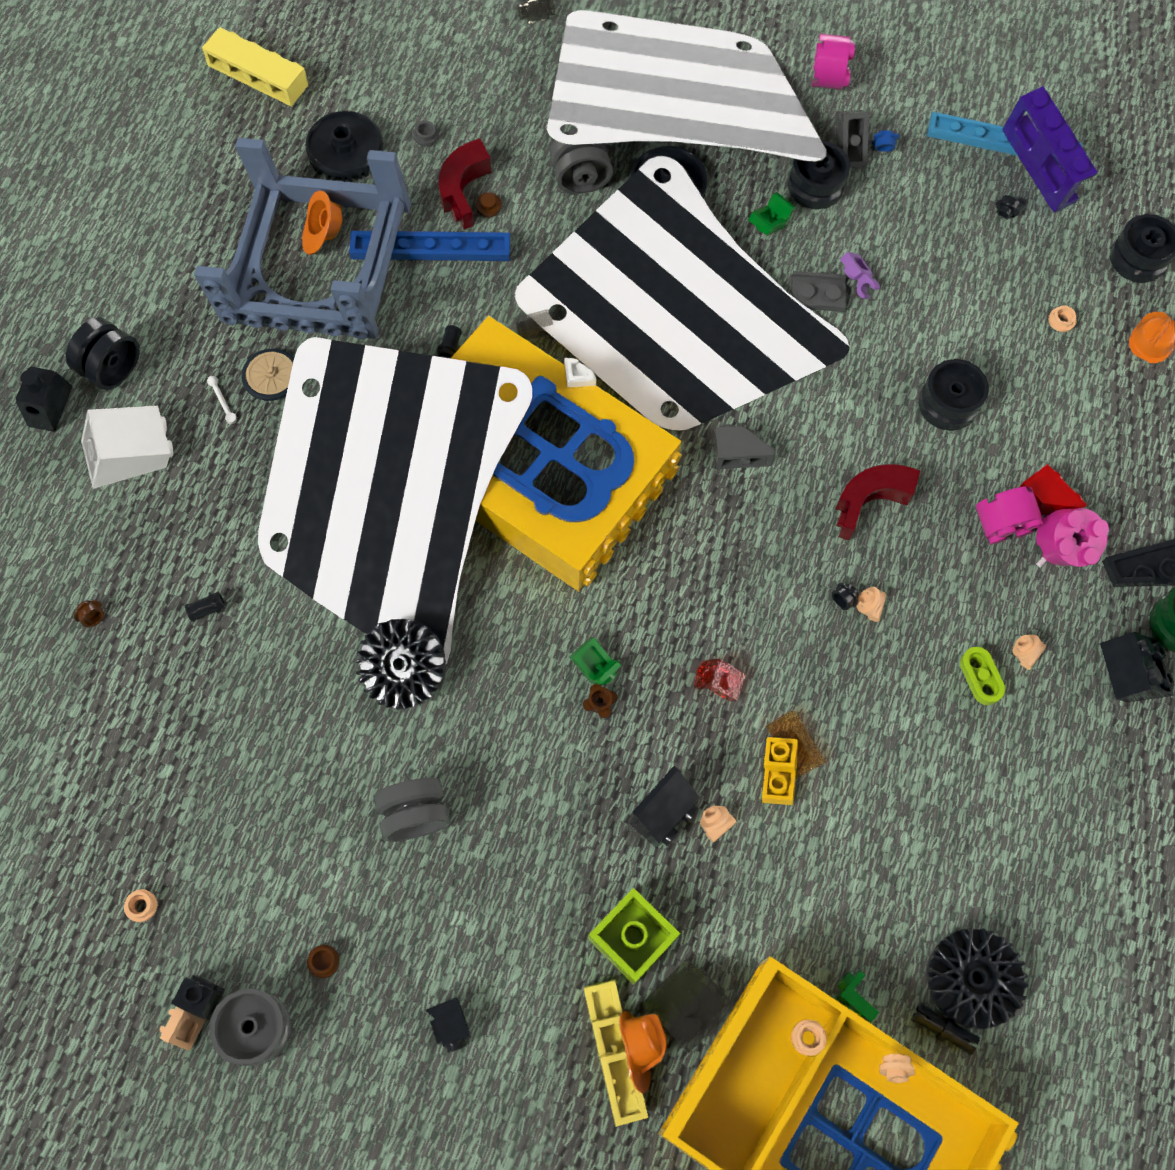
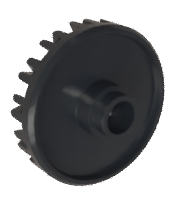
M337 111L320 118L312 125L305 140L307 156L310 164L313 165V169L318 171L320 176L324 173L328 180L332 177L333 181H336V177H341L343 182H346L347 178L349 182H353L352 176L358 175L360 180L362 175L367 177L368 169L370 168L367 162L369 150L384 151L381 131L377 124L369 117L353 111Z
M675 146L653 148L642 154L632 167L631 176L651 158L657 156L672 158L684 168L702 198H705L708 183L706 168L702 161L688 150ZM658 168L654 172V179L659 183H667L671 179V173L665 168Z
M391 619L387 622L379 623V626H374L371 633L364 635L366 640L360 643L363 644V648L356 653L360 657V659H356V663H360V670L356 671V674L362 675L359 682L365 683L367 689H364V692H370L369 697L371 699L376 698L379 700L378 704H385L386 708L407 709L428 701L441 686L446 669L445 653L438 637L429 627L412 619Z
M984 928L962 929L942 939L932 951L927 966L929 991L941 1012L955 1023L972 1029L997 1027L1000 1024L1009 1022L1010 1018L1015 1017L1016 1014L1014 1013L1017 1009L1023 1007L1021 1002L1026 999V996H1023L1024 989L1028 988L1029 984L1025 982L1028 975L1024 974L1022 969L1025 962L1019 961L1021 955L1011 949L1013 944L1011 942L1006 943L1004 937H998L994 935V931L987 932ZM974 972L979 976V984H976L972 979Z

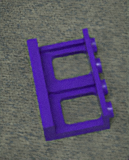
M1044 86L1019 98L1002 131L1045 201L1055 213L1076 203L1079 197L1075 191L1082 181L1095 176L1098 172Z

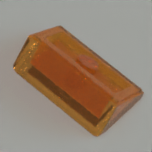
M789 711L766 726L773 738L798 740L796 779L827 763L797 711Z

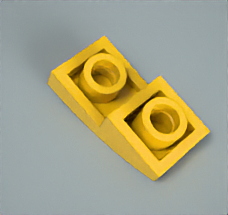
M767 737L764 758L763 803L794 805L798 751L797 739Z

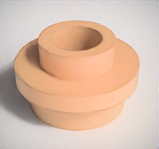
M1068 306L1057 307L1049 315V324L1056 331L1068 332L1076 324V313Z
M140 889L132 892L124 903L126 916L135 922L149 920L157 910V899L148 890ZM145 900L147 904L145 910L138 912L136 909L138 902Z
M803 1020L793 1028L791 1039L793 1046L799 1053L813 1056L824 1049L826 1033L818 1022ZM805 1031L811 1032L814 1036V1041L811 1045L803 1041L802 1037Z
M890 1054L883 1056V1064L879 1066L880 1074L887 1076V1080L890 1082H907L908 1077L915 1074V1067L911 1065V1058L906 1055Z

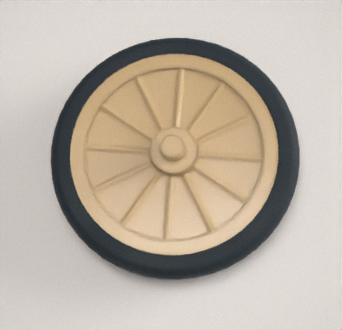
M265 349L255 353L246 361L242 369L241 377L244 388L253 397L264 401H274L286 397L294 357L280 349Z

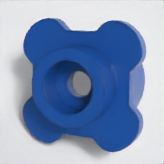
M883 130L874 135L875 139L871 141V144L875 145L876 151H893L896 148V140L900 138V135L890 130Z

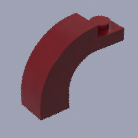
M480 138L465 143L454 150L443 163L439 173L438 183L442 209L444 213L451 211L454 221H460L464 230L474 225L472 210L463 194V190L472 180L491 173L490 156Z
M884 464L870 467L852 478L844 488L835 508L841 511L836 524L837 527L841 528L838 537L850 540L855 530L861 507L870 501L886 499L907 506L914 495L920 470L904 465Z

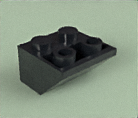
M1132 632L1100 643L1116 700L1133 702L1174 696L1172 691L1174 680L1170 671L1166 670L1163 661L1166 658L1165 650L1158 640Z

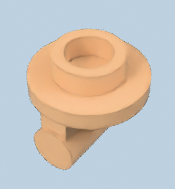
M876 587L867 588L859 594L857 599L858 611L868 616L869 620L879 622L887 594Z
M1023 635L1016 640L1012 651L1016 658L1020 660V664L1027 670H1031L1046 649V645L1037 635Z
M711 806L707 808L700 820V825L706 832V836L713 843L736 824V820L724 806Z

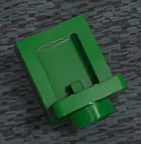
M776 192L772 194L768 204L753 211L748 220L755 225L759 232L768 236L785 227L795 207Z
M594 637L586 640L569 656L592 684L605 685L616 677V670L621 667L619 661L612 660Z
M862 971L855 972L853 975L848 972L837 984L836 987L840 992L835 998L845 1007L869 1023H872L879 1012L854 990L865 977V974Z

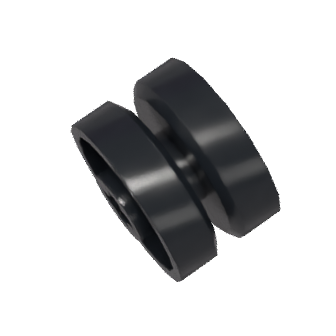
M822 141L827 152L824 159L804 161L794 158L788 189L792 198L805 208L815 210L827 209L836 204L842 197L849 175L850 162L842 148Z
M1142 214L1132 218L1127 222L1110 250V261L1114 269L1122 277L1132 282L1148 283L1158 279L1175 259V226L1169 220L1159 215Z
M101 317L91 318L83 323L70 339L65 354L66 364L71 370L80 376L86 377L89 382L100 389L111 390L118 387L134 370L140 355V345L136 338L118 329L116 325Z
M961 359L944 360L933 368L920 392L918 405L921 414L928 423L938 429L954 431L965 428L972 423L988 397L989 384L986 375L978 366L969 361Z

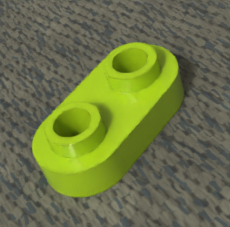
M982 647L969 648L961 656V670L974 698L983 705H993L1005 694L1004 682L987 650ZM970 660L977 661L979 663V668H974L971 665ZM983 687L990 688L991 695L985 694Z

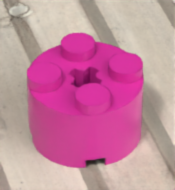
M819 33V41L823 42L817 43L813 71H815L814 78H817V80H812L811 86L842 90L843 86L848 87L851 71H849L847 63L848 60H853L854 41H850V36Z
M1026 487L1010 489L996 494V498L989 504L986 498L975 506L986 539L989 540L990 545L1006 541V536L1014 533L1017 538L1030 535L1034 532L1033 529L1043 525V517L1032 487L1028 489Z
M1060 509L1043 518V525L1037 529L1036 541L1037 545L1041 547L1044 559L1053 565L1075 567L1093 565L1099 561L1106 548L1109 526L1105 520H1102L1099 515L1089 509Z

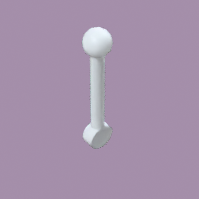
M208 377L207 383L213 387L226 413V422L228 424L236 423L237 417L234 413H231L217 385V377Z

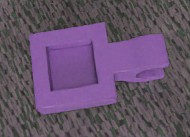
M847 252L840 258L845 266L843 269L845 274L850 279L858 281L857 293L861 298H870L866 292L868 285L874 290L880 289L879 283L872 278L873 273L861 255Z

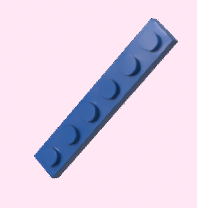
M351 231L349 251L351 259H365L372 231ZM398 231L390 260L510 261V233Z

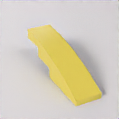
M612 979L584 986L587 1007L615 1125L620 1126L646 1119L648 1114L643 1093L638 1092L634 1087L629 1073L625 1044L619 1025L622 1008L616 982Z

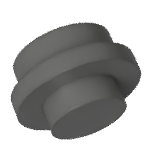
M421 121L416 125L413 137L417 144L431 146L437 142L439 132L432 122Z

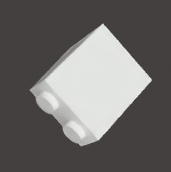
M158 406L87 410L81 442L93 489L167 467L169 457L173 456L172 442L166 438V419L164 416H160Z

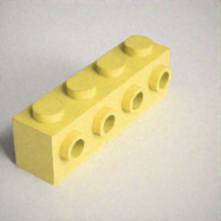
M219 27L202 47L209 67L291 107L308 87L305 70L300 64L291 62L276 52H270L255 42H249L234 32H229Z

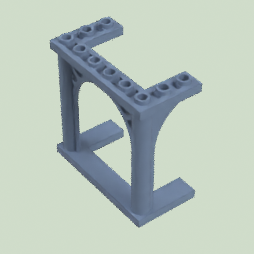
M238 138L235 147L255 188V192L237 251L227 271L224 268L197 266L194 274L220 321L229 325H235L236 323L246 324L255 328L264 326L282 331L288 329L300 330L308 334L318 332L327 333L335 337L344 335L353 336L357 339H377L379 332L375 321L402 213H409L411 208V201L396 152L369 150L367 162L375 182L374 185L281 176L277 172L264 140ZM321 190L326 192L330 201L341 206L378 210L365 261L360 273L353 282L333 280L331 286L332 297L314 302L293 301L275 293L264 281L261 261L279 200L309 203L311 196L316 191ZM253 282H258V286L253 287ZM259 293L267 294L262 302L250 301L253 296ZM336 304L339 308V311H336L335 309Z

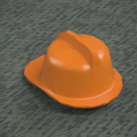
M321 190L316 191L310 198L302 234L303 250L309 255L315 254L320 250L325 240H331L336 237L342 227L341 205L330 201L326 192Z
M1155 311L1148 313L1131 333L1129 347L1132 353L1149 363L1164 361L1175 348V321L1164 312Z
M624 1011L620 1014L619 1025L625 1044L630 1077L637 1091L645 1093L650 1085V1069L660 1063L666 1054V1035L657 1014L634 1017L630 1012Z

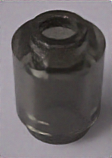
M520 0V4H517L518 16L520 20L524 19L526 24L549 19L551 15L555 14L554 1Z
M548 309L530 314H522L521 318L516 319L519 336L528 339V341L549 336L550 334L542 327L553 325L552 319L557 321L554 312H549Z

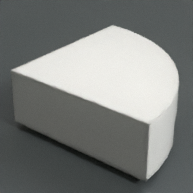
M565 358L567 388L596 386V377L591 369L579 363L577 359Z

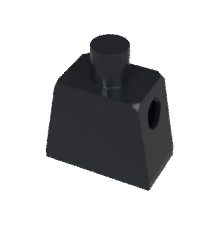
M31 366L21 374L20 380L22 384L16 396V404L28 427L55 432L73 386L55 371Z

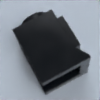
M193 975L191 979L185 977L171 1004L197 1017L209 1020L225 989L199 976Z
M458 998L426 1009V1012L434 1017V1020L430 1021L438 1045L442 1044L448 1053L467 1046L465 1040L472 1037Z

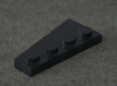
M1175 539L1106 557L1102 563L1113 587L1175 586Z

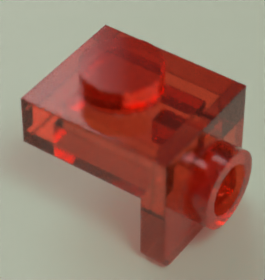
M720 658L705 660L696 671L694 687L698 690L709 689L724 699L733 702L738 700L746 674Z

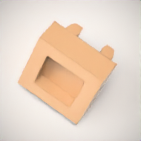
M176 1006L175 1009H170L168 1012L171 1017L166 1027L161 1026L159 1029L162 1033L160 1039L190 1051L206 1019L197 1017Z

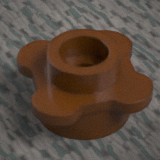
M594 684L590 688L588 699L583 702V708L586 711L598 713L600 718H608L611 714L610 708L613 703L617 702L618 696L616 692ZM598 699H602L603 703L599 704L597 702Z

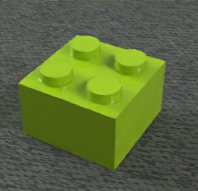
M632 888L588 935V940L634 985L678 938L680 933L642 895Z

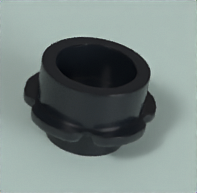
M1004 195L1001 200H997L995 203L997 214L1005 219L1019 215L1021 204L1016 198Z
M837 584L838 587L832 592V598L836 604L843 610H848L851 606L856 607L858 605L857 598L859 597L856 588L851 584Z

